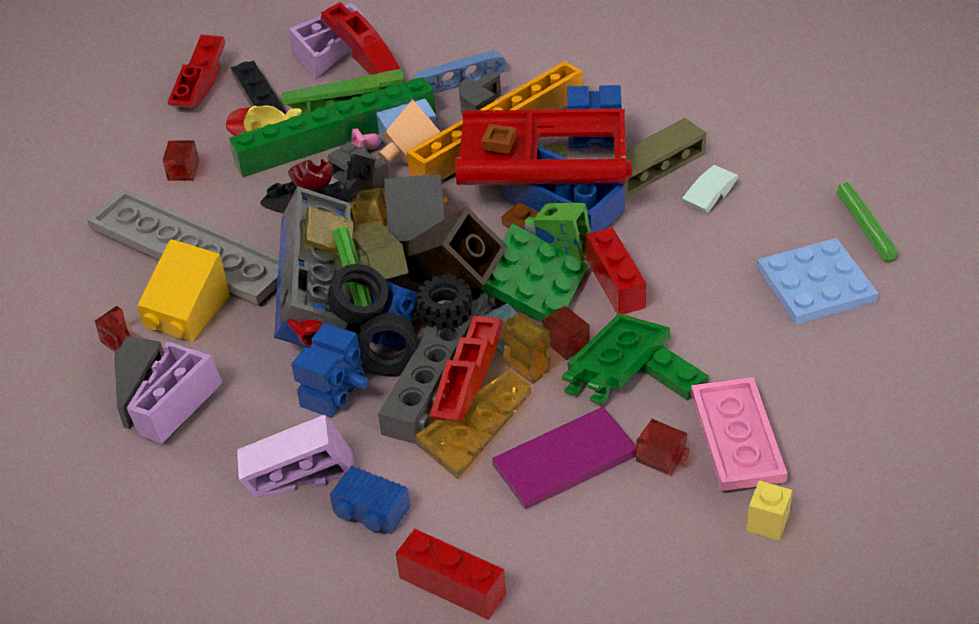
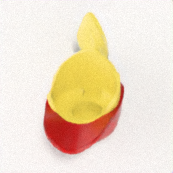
M273 106L240 108L229 114L226 120V129L232 135L237 136L240 133L253 131L268 124H275L294 116H300L302 110L291 108L284 114Z

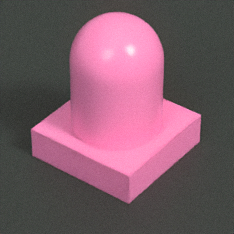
M352 129V144L359 148L364 147L366 150L376 149L380 146L381 139L377 134L362 135L358 129Z

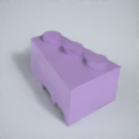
M353 3L344 5L352 13L356 10L361 13ZM321 15L289 28L291 52L315 79L352 50L321 20Z
M168 341L163 347L165 350L163 357L160 361H155L151 367L153 370L151 377L148 381L142 382L127 407L139 436L161 444L223 383L211 355Z

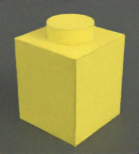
M759 480L749 504L746 531L780 541L790 513L792 490Z

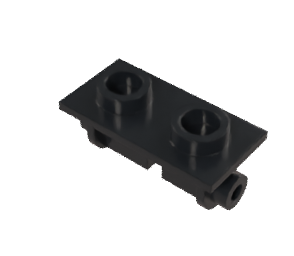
M353 154L350 157V161H347L346 181L357 178L362 185V189L351 201V212L369 213L375 159Z

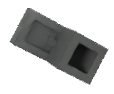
M492 71L475 82L469 78L461 82L459 86L461 114L467 110H480L501 96L500 75Z

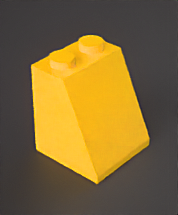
M171 239L137 304L143 326L150 330H157L175 338L193 342L230 298L221 255Z

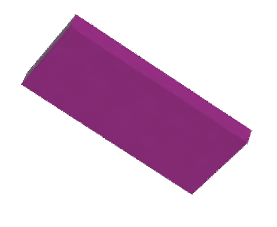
M601 407L493 457L492 463L523 507L527 509L637 456L638 447L607 410Z

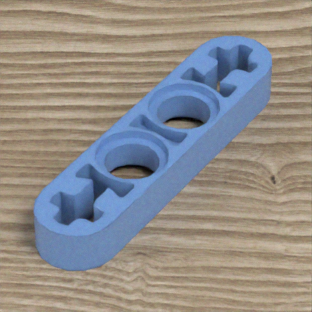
M493 50L421 70L412 79L424 77L435 94L459 87L466 78L475 82L492 71L500 75L505 70L507 63L499 51ZM473 65L476 66V70L473 73L465 74L467 68ZM453 72L451 79L447 81L442 80L446 73Z

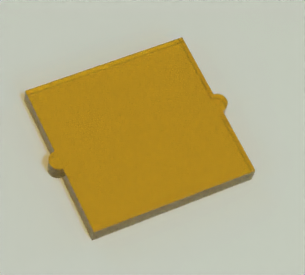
M308 206L305 244L323 249L327 253L333 252L338 254L332 234L333 230L339 226L349 228L353 239V220L335 215L332 211L326 212Z

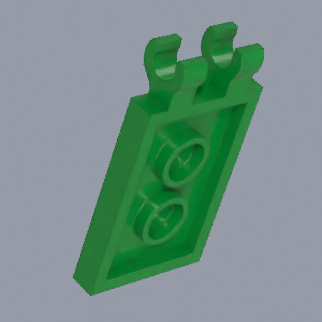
M618 313L567 362L568 370L562 375V380L570 382V384L564 389V392L573 396L578 395L585 381L588 382L587 387L589 389L595 390V393L590 397V401L603 404L608 398L611 387L620 389L671 338L670 328Z

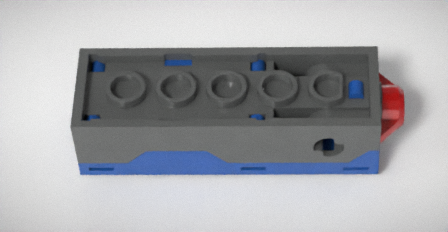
M297 186L281 218L274 338L310 348L313 336L324 323L346 329L349 324L333 313L327 296L333 277L342 268L332 233L339 226H344L350 230L351 203ZM344 283L341 286V293L349 302L350 291L348 284Z

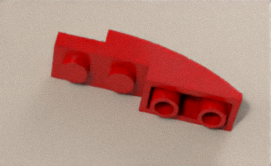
M339 2L321 12V20L352 49V57L370 75L400 69L383 39L358 10L352 13Z
M200 35L189 64L182 65L168 99V105L193 108L204 99L221 69L219 59L226 44L224 36Z

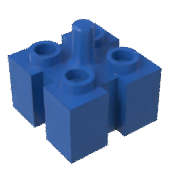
M621 85L599 86V91H589L588 86L567 87L568 109H622ZM610 136L568 137L569 148H590V143L600 142V148L614 147V138Z
M324 323L313 336L312 346L310 348L304 347L291 363L294 380L301 383L297 389L300 407L321 415L325 414L327 417L332 418L339 408L344 407L346 404L348 392L351 393L355 387L361 389L367 387L368 378L364 376V370L359 359L361 350L356 333Z

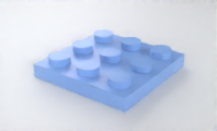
M837 238L757 259L758 271L795 325L876 303L879 293Z

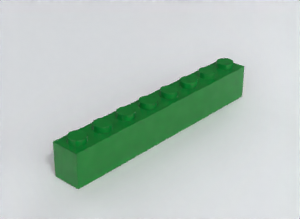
M424 77L414 78L405 83L389 86L386 89L367 93L348 101H341L338 104L316 109L313 112L294 116L275 124H268L253 131L240 133L229 138L234 164L243 178L351 142L352 129H358L362 135L378 134L376 113L410 103L412 100L426 99L436 114L434 90Z

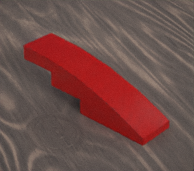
M472 316L466 338L460 337L453 360L447 359L430 413L431 419L453 422L462 421L481 387L495 354L504 327L501 318Z

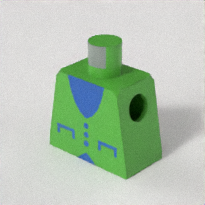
M548 203L544 205L536 217H527L524 225L526 231L537 235L540 239L584 262L586 259V234L591 233L585 203Z

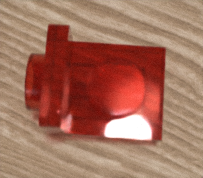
M118 306L94 321L100 342L115 353L118 348H121L126 337H130L123 311Z

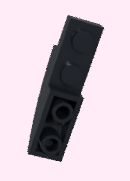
M357 178L347 181L341 179L335 183L328 184L322 190L317 191V193L351 203L362 189V185ZM292 181L285 184H273L267 189V194L260 203L265 208L284 214L296 187Z

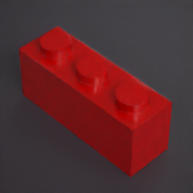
M611 227L586 234V261L617 314H627L645 309L646 281L614 228Z
M415 528L395 553L400 579L489 620L506 595L505 572L503 568Z

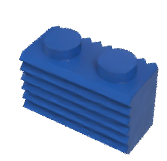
M353 465L350 466L330 493L332 509L339 518L359 521L373 532L381 530L392 534L393 529H396L400 519L403 518V515L410 508L408 488L405 485L401 486L394 481L390 482L382 476L378 477L371 472L367 473L365 470H361L359 467L355 468Z

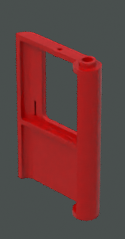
M625 109L467 110L462 112L463 123L460 155L456 157L455 165L457 185L626 184V178H632V161H626ZM490 124L516 128L517 137L509 154L482 150V139ZM610 136L614 138V159H537V143L541 137Z

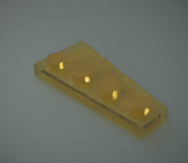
M509 369L478 391L461 422L436 420L415 435L416 445L454 477L459 479L531 395V385Z

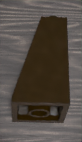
M466 206L405 243L403 250L408 268V273L405 275L413 282L421 283L426 280L432 281L434 276L442 278V275H447V278H451L453 275L457 276V280L461 278L465 280V284H468L469 287L481 288L486 284L508 246Z

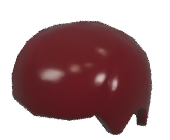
M321 159L319 166L315 165L311 160H305L291 167L287 173L296 188L298 186L317 192L330 183L334 170L332 164L324 159Z

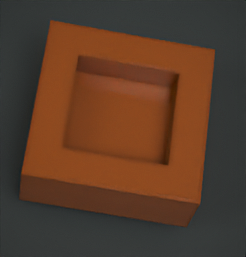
M490 124L482 139V150L509 154L517 137L516 128Z
M518 202L501 216L502 225L510 228L513 223L524 229L527 217H536L539 212Z

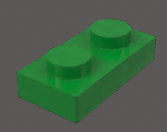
M664 346L656 351L641 367L642 371L687 401L692 398L691 385L708 383L709 375Z

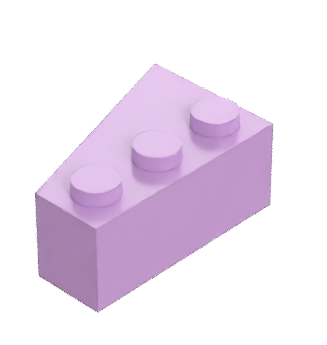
M325 414L237 449L239 480L254 498L296 491L295 486L315 483L316 487L326 486V481L340 479L350 466L353 465L355 467L352 449Z

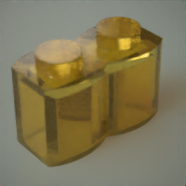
M518 312L513 317L508 318L502 326V340L506 344L503 349L504 363L534 384L548 374L550 370L551 356L548 352L550 333L522 312Z

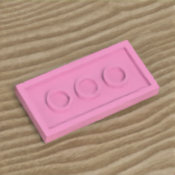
M754 377L691 385V396L720 490L727 491L756 487L759 480L771 484L787 482V471Z

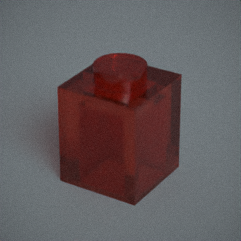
M195 140L168 141L162 160L167 181H194L199 164Z
M567 306L560 308L542 320L543 342L565 360L575 356L590 341L589 324Z
M651 419L636 440V462L672 476L678 465L683 466L689 456L690 449L686 447L687 433Z

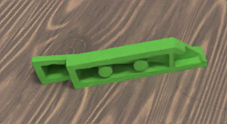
M398 69L283 92L282 104L288 105L291 108L301 109L302 113L300 115L316 109L338 104L341 101H348L367 93L386 89L389 86L405 83L403 70Z

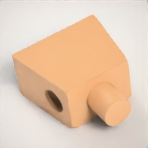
M414 100L404 108L382 135V138L388 145L378 153L388 165L397 157L405 164H408L407 151L440 133L438 128Z

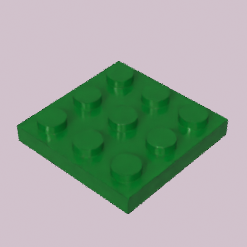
M512 223L502 240L508 247L486 284L480 289L556 330L588 264Z

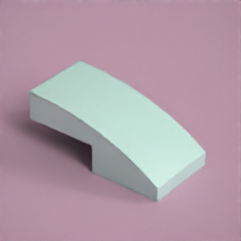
M713 165L686 192L682 198L683 203L707 215L719 197L723 199L726 197L737 181L738 175Z

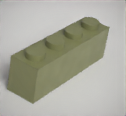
M683 118L627 148L626 161H632V178H626V184H623L625 185V198L706 154L707 132L688 119Z
M379 220L350 227V233L360 264L368 265L377 270L384 279L408 273L402 244Z

